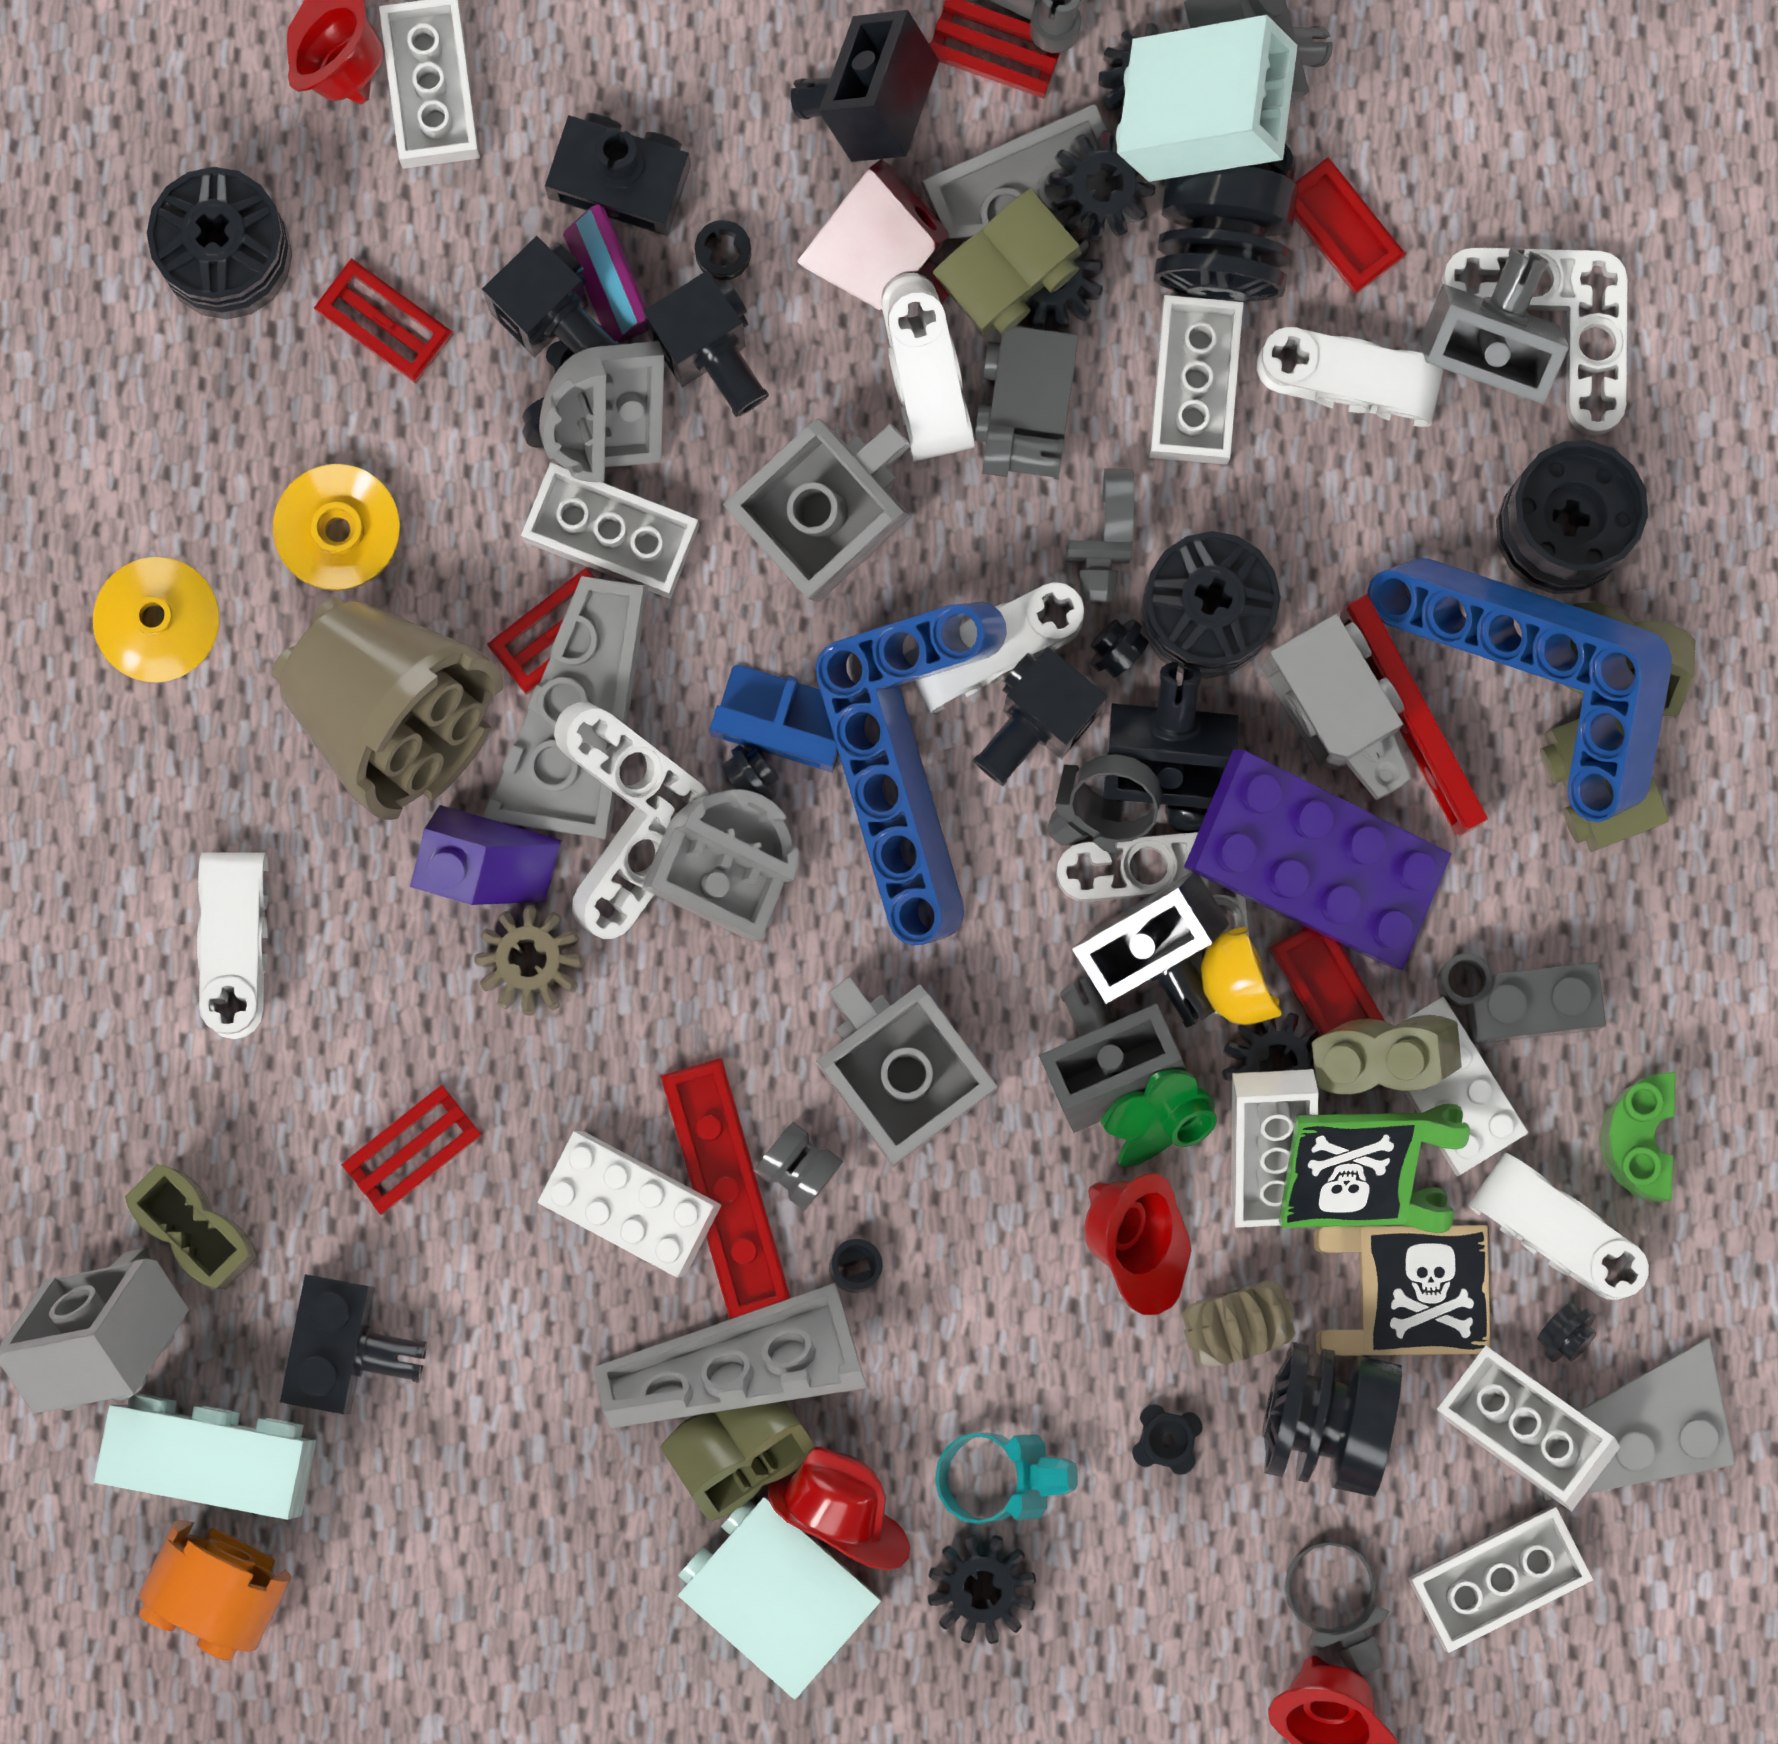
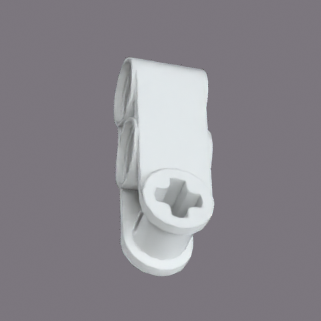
M915 272L902 273L895 276L884 287L881 295V307L890 345L888 348L890 365L898 398L902 404L900 406L903 425H906L911 444V450L909 451L912 461L916 462L975 448L970 417L964 395L961 392L963 384L956 350L951 334H949L945 311L935 287L929 279ZM919 302V315L907 317V304Z
M1284 327L1271 334L1258 355L1256 365L1260 381L1268 389L1277 393L1313 400L1320 405L1333 408L1334 402L1349 405L1348 412L1377 414V416L1385 420H1390L1391 415L1415 420L1413 426L1429 427L1432 425L1444 370L1438 366L1426 363L1423 353L1392 350L1357 338L1330 336L1297 327ZM1284 347L1293 349V359L1298 363H1303L1297 364L1292 373L1281 371V360L1274 358L1279 356Z
M1052 582L1042 585L1011 602L995 606L1001 612L1006 622L1007 630L1004 645L996 654L977 662L914 681L930 713H937L945 709L943 704L964 693L966 697H969L978 692L982 686L986 684L991 685L1003 680L1002 674L1013 669L1028 652L1038 659L1047 647L1054 651L1076 638L1082 628L1084 606L1081 597L1075 589L1064 583ZM1053 600L1058 608L1068 605L1072 609L1066 614V627L1057 629L1052 621L1044 624L1039 621L1044 616L1045 602ZM972 619L960 626V636L969 648L975 644L977 638V627ZM919 645L904 654L906 660L912 666L918 661L920 654Z
M202 852L200 855L198 892L201 916L197 930V959L200 971L199 1010L200 1016L206 1025L224 1038L239 1039L247 1037L257 1029L263 1016L264 973L267 968V954H262V938H268L267 919L265 917L268 895H263V871H269L267 853ZM234 992L235 996L242 1003L247 1004L246 1011L235 1013L234 1023L228 1024L227 1019L216 1012L217 1004L227 1003L229 993Z
M1508 1153L1503 1154L1468 1204V1207L1476 1214L1480 1215L1482 1212L1501 1225L1500 1231L1512 1238L1519 1239L1521 1244L1531 1253L1539 1252L1550 1260L1548 1265L1564 1275L1571 1276L1590 1291L1607 1300H1619L1636 1294L1644 1287L1649 1276L1648 1261L1637 1245L1606 1225L1588 1207L1570 1195L1552 1187V1184L1542 1175ZM1624 1255L1628 1259L1624 1270L1631 1276L1629 1283L1618 1281L1610 1286L1605 1281L1608 1269L1601 1263L1604 1258L1613 1260Z

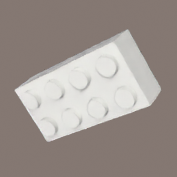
M421 0L379 6L398 157L402 169L479 159L480 152L459 0Z
M1164 295L1161 311L1149 458L1228 465L1231 455L1243 302Z
M550 463L521 537L524 543L630 584L648 586V591L671 599L699 529V521L605 483L575 479L571 476L568 469Z
M1443 996L1409 1018L1421 1015H1437L1456 1021L1458 1023L1462 1067L1434 1086L1422 1090L1404 1092L1417 1113H1423L1441 1104H1456L1461 1107L1463 1111L1462 1123L1465 1122L1470 1127L1467 1145L1457 1150L1439 1147L1456 1176H1459L1528 1134V1131Z
M1313 1069L1232 1073L1231 1206L1235 1228L1280 1225L1279 1215L1296 1115H1318V1088Z
M573 1131L537 1202L677 1278L686 1276L721 1207V1204L584 1131Z
M1486 1345L1437 1408L1438 1412L1447 1422L1571 1512L1620 1449L1618 1442L1612 1435Z
M1550 1506L1408 1577V1580L1444 1651L1450 1653L1593 1581V1578L1557 1507Z

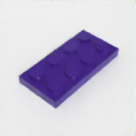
M1233 749L1184 868L1393 969L1403 970L1452 853L1245 750Z

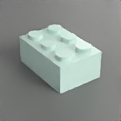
M146 1394L131 1396L128 1399V1404L109 1405L94 1483L286 1520L302 1516L316 1445L315 1439L302 1437L304 1425L272 1418H258L256 1428L238 1425L240 1412L209 1406H194L192 1416L175 1413L177 1400Z

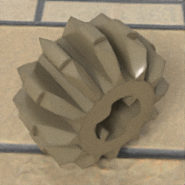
M528 905L525 907L523 912L524 926L517 927L512 915L508 911H504L499 915L501 923L508 931L503 938L487 928L481 933V938L497 948L496 953L482 952L475 954L474 962L477 966L497 967L496 971L486 975L480 981L482 989L484 991L494 990L506 982L507 984L499 995L497 1004L503 1009H508L513 1004L518 992H521L522 1012L527 1016H532L535 1013V994L538 993L542 994L545 1003L551 1010L559 1008V999L550 988L555 983H558L566 991L572 993L578 988V983L573 978L561 973L562 968L578 969L585 965V959L582 955L561 953L562 950L575 945L579 941L578 934L575 930H570L553 939L552 936L559 928L562 917L556 912L549 914L542 927L538 928V914L535 906ZM526 944H534L539 955L547 956L543 970L535 966L538 974L531 977H525L521 967L512 964L516 951L523 955L524 952L520 947Z
M1266 1280L1256 1284L1251 1283L1243 1287L1233 1288L1229 1291L1198 1300L1196 1303L1190 1304L1182 1313L1186 1327L1183 1331L1189 1349L1193 1350L1198 1364L1211 1368L1246 1360L1280 1348L1284 1344L1289 1343L1296 1335L1292 1321L1294 1315L1289 1299H1285L1280 1284Z

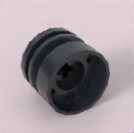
M214 166L189 171L167 185L152 206L146 233L151 259L179 301L200 315L226 320L251 315L273 301L288 279L292 249L287 227L264 188L242 172ZM213 228L219 233L225 231L229 240L220 247L215 242L208 243L204 235Z
M1251 166L1166 179L1161 215L1168 221L1185 228L1170 230L1159 235L1157 249L1166 256L1156 260L1153 280L1162 287L1204 299L1252 302L1282 297L1285 293L1287 275L1278 268L1287 265L1290 250L1283 244L1265 237L1282 235L1292 230L1298 185L1288 177Z
M1590 440L1563 441L1540 452L1503 497L1496 518L1498 547L1509 569L1529 586L1551 594L1583 592L1602 583L1641 540L1648 518L1646 488L1635 467L1615 449ZM1562 512L1569 514V523L1571 525L1579 526L1571 536L1563 534V524L1554 522Z
M1215 531L1186 536L1163 552L1149 574L1140 610L1145 638L1149 641V645L1165 664L1178 662L1177 671L1181 674L1184 672V663L1196 666L1201 671L1202 678L1205 679L1233 674L1254 660L1276 624L1281 599L1276 573L1262 552L1239 536ZM1210 587L1216 588L1222 592L1220 602L1227 606L1228 609L1218 607L1213 615L1205 614L1201 611L1203 600L1194 595L1205 596Z
M1291 1342L1285 1360L1273 1378L1267 1401L1262 1430L1266 1453L1264 1473L1283 1477L1291 1450L1298 1451L1296 1480L1308 1483L1316 1468L1319 1457L1324 1456L1330 1458L1331 1488L1375 1497L1382 1481L1392 1443L1401 1391L1402 1365L1357 1356L1346 1383L1335 1380L1336 1359L1334 1350L1322 1349L1314 1376L1307 1374L1309 1345Z

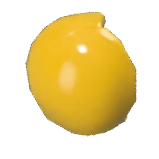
M1246 926L1221 933L1208 946L1201 964L1203 990L1213 1009L1228 1021L1242 1025L1256 1024L1282 1015L1278 997L1270 995L1264 982L1260 956L1249 936L1244 934L1248 932Z

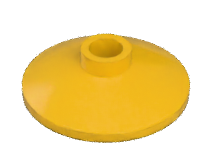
M329 464L308 470L297 477L285 489L276 505L273 516V539L281 560L301 581L323 590H349L373 580L390 563L399 542L400 518L397 506L390 492L376 477L358 467L344 464ZM334 520H345L350 525L349 536L341 542L330 540L327 537L328 525Z
M166 557L142 558L118 569L101 588L93 610L94 636L104 657L123 674L146 682L170 681L194 670L211 651L219 629L218 604L208 582L189 565ZM150 606H160L164 610V620L157 627H146L142 622L143 612Z

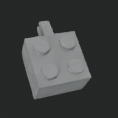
M818 418L793 438L735 492L723 506L807 599L820 602L912 517L887 490L897 479L888 468L911 447V444L892 424H889L868 444H865L859 436H855L846 444L828 423Z
M1336 613L1272 650L1261 670L1320 767L1335 771L1348 765L1371 795L1378 800L1399 789L1411 779L1394 737L1403 725L1398 714L1405 711L1390 681L1386 677L1377 681L1365 659L1372 654L1358 627L1353 622L1344 626Z
M850 977L828 992L847 1021L835 1029L843 1041L816 1061L817 1066L892 1167L896 1166L996 1091L997 1085L920 984L891 1006L883 995L869 1003Z
M144 1248L124 1252L108 1268L60 1278L45 1279L0 1344V1365L33 1414L61 1408L69 1411L79 1408L84 1404L109 1399L122 1401L135 1395L145 1385L146 1375L161 1352L167 1349L173 1342V1334L189 1309L157 1260H150V1255Z

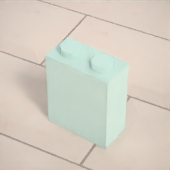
M1268 15L1133 39L1129 66L1124 73L1125 97L1122 119L1116 130L1117 153L1148 182L1283 160L1298 45Z
M764 1496L756 1506L749 1500L745 1505L736 1509L723 1523L721 1528L730 1536L714 1555L703 1546L680 1572L678 1577L687 1585L678 1596L795 1700L881 1602V1598L808 1533L792 1526L773 1510L768 1498Z

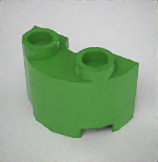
M1676 1072L1650 1075L1619 1092L1612 1104L1604 1112L1599 1134L1603 1162L1609 1168L1617 1183L1637 1198L1658 1203L1672 1201L1673 1155L1665 1154L1658 1148L1655 1143L1654 1134L1656 1127L1661 1121L1674 1117Z

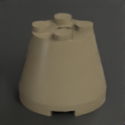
M338 597L329 598L319 606L313 616L312 626L303 634L295 646L289 647L279 655L272 668V676L280 682V695L283 702L350 795L374 816L384 820L398 819L403 810L402 807L421 795H425L433 801L461 775L480 750L492 728L483 720L490 704L491 696H495L503 690V679L500 669L474 647L363 602H343Z

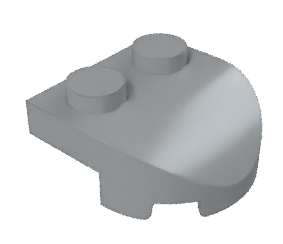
M659 341L588 348L566 360L553 376L541 408L540 437L549 459L553 458L558 464L567 468L573 478L587 482H604L606 467L661 462L664 353Z
M739 789L717 792L694 800L682 808L670 821L642 889L751 942L760 941L784 882L794 881L797 873L799 851L797 847L792 845L789 831L784 823V820L787 818L786 815L770 799L748 790Z

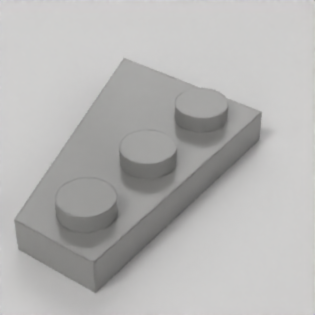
M1093 104L922 180V187L936 218L950 235L947 240L971 238L981 231L1005 207L1030 188L1061 225L1065 227L1067 219L1075 210L1071 205L1061 211L1053 212L1051 210L1050 202L1066 195V188H1052L1046 184V179L1048 175L1053 173L1069 174L1067 170L1056 162L1054 157L1058 151L1063 149L1079 158L1074 145V138L1078 135L1086 134L1096 151L1098 137L1102 131L1106 130L1096 105ZM1100 169L1097 175L1086 180V187L1088 192L1095 189L1096 193L1092 197L1102 202L1105 195L1116 189L1113 178L1105 181L1109 173ZM1122 212L1127 223L1140 222ZM1085 218L1080 227H1089L1090 218Z
M1710 1338L1698 1342L1661 1365L1654 1367L1631 1382L1578 1410L1582 1415L1612 1435L1620 1446V1449L1585 1494L1736 1465ZM1542 1491L1544 1501L1555 1500Z

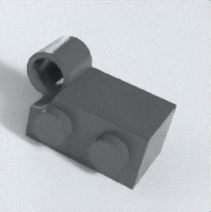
M1463 953L1447 961L1437 975V987L1440 995L1444 996L1446 1001L1453 1006L1465 1007L1469 1038L1474 1045L1597 1031L1606 1026L1598 962L1492 975L1490 966L1483 958L1475 954ZM1465 963L1473 966L1478 971L1481 978V986L1475 996L1470 998L1461 997L1450 988L1448 974L1453 965Z

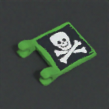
M1441 1104L1423 1113L1296 1115L1279 1215L1281 1228L1407 1225L1432 1233L1447 1232L1453 1224L1454 1211L1452 1207H1446V1192L1441 1188L1431 1187L1412 1194L1421 1142L1456 1150L1462 1149L1467 1145L1470 1127L1467 1123H1462L1463 1111L1461 1107L1456 1104Z

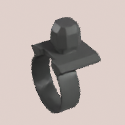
M1104 468L1102 502H1105L1104 535H1101V541L1069 540L1068 546H1066V562H1086L1085 570H1079L1080 593L1085 602H1111L1116 592L1118 571L1112 570V563L1129 564L1130 560H1132L1134 526L1133 469Z
M1117 754L1098 756L1084 763L1080 769L1078 765L1064 764L1055 802L1056 809L1050 817L1047 832L1061 846L1076 844L1091 835L1093 842L1103 851L1116 853L1118 842L1133 841L1146 835L1156 824L1162 796L1159 779L1147 765L1134 758ZM1105 775L1129 778L1143 786L1152 797L1154 808L1147 815L1135 821L1122 822L1123 802L1103 799L1102 796L1093 792L1085 782L1096 776Z
M1327 1541L1308 1546L1293 1559L1287 1569L1284 1584L1288 1606L1299 1621L1313 1629L1308 1643L1313 1646L1326 1647L1340 1641L1342 1648L1337 1650L1345 1667L1361 1676L1380 1668L1381 1654L1373 1635L1367 1637L1365 1629L1383 1622L1390 1611L1373 1604L1376 1584L1372 1568L1362 1554L1348 1545ZM1329 1545L1346 1548L1358 1556L1368 1571L1371 1585L1368 1603L1360 1616L1346 1626L1332 1629L1316 1627L1302 1619L1292 1605L1289 1591L1291 1573L1300 1558L1315 1548Z

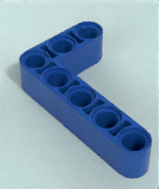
M1419 557L1377 573L1370 581L1367 594L1384 624L1584 691L1568 781V798L1572 808L1580 817L1592 822L1608 820L1638 805L1646 798L1650 788L1672 669V655L1668 645L1660 636L1651 631L1429 558ZM1405 584L1410 590L1411 599L1407 595V592L1405 590ZM1459 601L1464 606L1466 618L1461 613ZM1514 619L1520 626L1522 637L1516 631ZM1570 638L1575 642L1577 646L1578 656L1573 652L1571 648ZM1626 656L1634 665L1635 675L1628 669ZM1615 717L1623 726L1624 736L1617 729ZM1604 777L1611 784L1613 795L1607 790Z
M985 602L948 605L833 642L823 649L816 663L817 681L889 926L893 934L900 941L912 946L924 945L945 939L956 933L962 925L964 905L900 686L977 662L996 654L1005 642L1007 635L1006 622L997 608ZM965 616L971 618L977 627L976 642L971 648L963 642L960 636V625ZM908 634L914 637L919 645L920 654L914 666L906 660L903 654V643ZM852 652L859 658L862 664V675L857 684L850 679L846 667L848 657ZM869 714L875 717L880 725V737L876 745L868 740L864 730L865 720ZM886 776L891 777L898 787L899 796L894 806H891L883 796L882 785ZM904 837L908 838L916 849L917 858L913 867H909L903 861L900 854V845ZM921 899H925L931 904L934 910L935 920L931 929L922 924L918 916V906Z

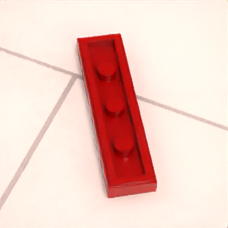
M1368 594L1348 603L1340 613V619L1344 626L1353 622L1358 627L1371 650L1372 655L1366 658L1365 661L1375 678L1379 681L1386 677L1398 693L1405 711L1398 714L1403 723L1399 731L1454 834H1458L1460 837L1479 827L1488 820V817Z
M719 1058L660 1075L692 1189L721 1204L706 1238L729 1319L790 1299V1293L723 1059Z

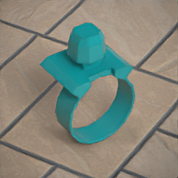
M981 1432L960 1436L945 1448L937 1463L935 1481L938 1496L951 1514L961 1521L984 1524L1005 1520L1010 1515L1015 1520L1041 1518L1047 1509V1496L1065 1495L1076 1490L1078 1485V1469L1076 1463L1067 1458L1046 1457L1045 1442L1038 1434L1014 1435L1009 1440L1003 1435ZM978 1437L991 1439L1000 1445L1010 1460L1015 1462L1018 1476L1016 1492L1011 1496L1006 1507L994 1517L988 1519L974 1517L961 1508L951 1495L947 1480L950 1462L958 1450L970 1440Z

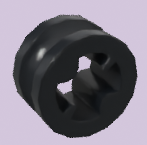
M718 220L709 223L699 232L694 245L696 262L702 272L708 270L714 279L720 281L732 280L741 275L749 266L752 255L750 238L745 230L735 222ZM720 235L732 236L734 238V250L740 254L738 259L732 264L726 258V266L713 264L712 250L706 247L708 242L714 237L720 243Z

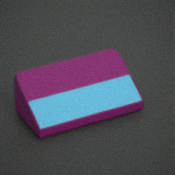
M600 204L592 206L564 231L563 236L571 254L584 268L581 275L587 281L585 288L602 329L614 341L621 343L647 332L643 315L646 307L604 206L600 207Z

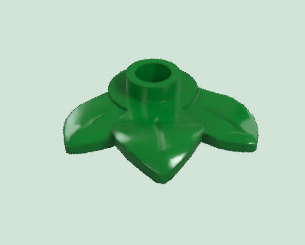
M1172 1068L1153 1074L1147 1083L1145 1092L1134 1091L1118 1098L1104 1112L1100 1123L1110 1135L1126 1140L1120 1150L1117 1162L1120 1167L1140 1165L1155 1157L1172 1144L1178 1147H1189L1201 1142L1215 1128L1217 1116L1214 1113L1215 1102L1208 1091L1198 1088L1194 1076L1185 1070Z

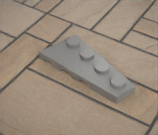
M581 576L550 651L551 657L540 684L535 687L527 707L529 710L515 744H512L502 767L504 771L493 798L489 799L482 817L503 823L610 839L617 794L559 749L554 737L555 724L559 715L568 706L584 702L593 704L611 713L627 726L648 586ZM583 722L577 730V733L583 739L582 742H586L605 753L612 744L595 734L591 729V725Z
M836 1283L593 1367L602 1411L610 1429L867 1388L844 1303Z

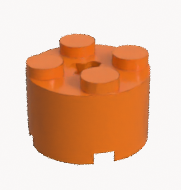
M177 1520L173 1522L139 1592V1597L144 1603L139 1616L149 1624L160 1629L174 1631L177 1626L199 1637L196 1645L209 1655L222 1660L232 1661L237 1650L255 1651L291 1580V1574L284 1570L275 1576L270 1571L276 1560L220 1530L211 1527L205 1539L189 1534L195 1522Z

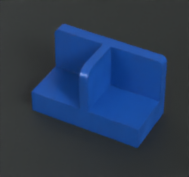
M741 665L732 667L721 705L716 706L709 729L711 736L748 748H759L762 752L833 773L838 757V749L820 689L798 683V678L791 675L784 679Z

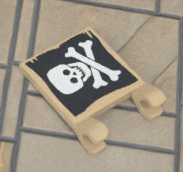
M1488 1225L1451 1226L1444 1233L1427 1232L1411 1226L1319 1227L1314 1230L1313 1247L1316 1252L1359 1253L1361 1330H1321L1317 1332L1315 1336V1350L1318 1355L1321 1354L1322 1349L1334 1350L1335 1356L1479 1354L1485 1345L1490 1348Z

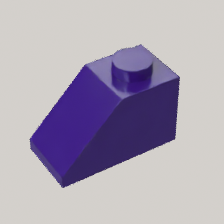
M439 805L424 828L410 887L470 905L545 902L562 840Z

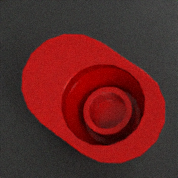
M304 0L287 31L289 86L298 92L312 89L331 101H340L348 98L362 105L369 100L371 78L381 65L384 56L382 40L366 17L365 0Z
M1145 1173L1132 1181H1117L1111 1184L1094 1183L1088 1190L1091 1206L1087 1212L1084 1224V1240L1088 1249L1095 1257L1110 1267L1120 1294L1129 1308L1141 1315H1159L1173 1307L1180 1298L1192 1251L1189 1235L1177 1207L1175 1195L1169 1181L1158 1173Z
M813 1447L796 1472H792L769 1485L768 1500L773 1510L792 1526L818 1537L851 1559L868 1567L881 1570L900 1568L909 1559L910 1544L904 1530L896 1521L884 1514L886 1494L882 1483L877 1478L875 1472L857 1458L844 1453L834 1452L824 1447Z
M1315 1655L1308 1657L1304 1661L1300 1673L1295 1676L1289 1689L1276 1696L1268 1708L1270 1724L1291 1744H1399L1393 1733L1375 1715L1372 1689L1363 1676L1351 1669L1329 1665Z

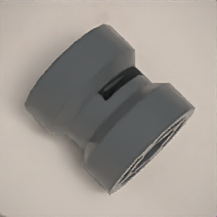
M792 1122L754 1169V1172L768 1183L778 1182L788 1190L789 1200L805 1211L836 1173L843 1161L829 1149L818 1150L809 1142L808 1133L795 1122ZM800 1155L804 1156L805 1158L792 1174L787 1172Z

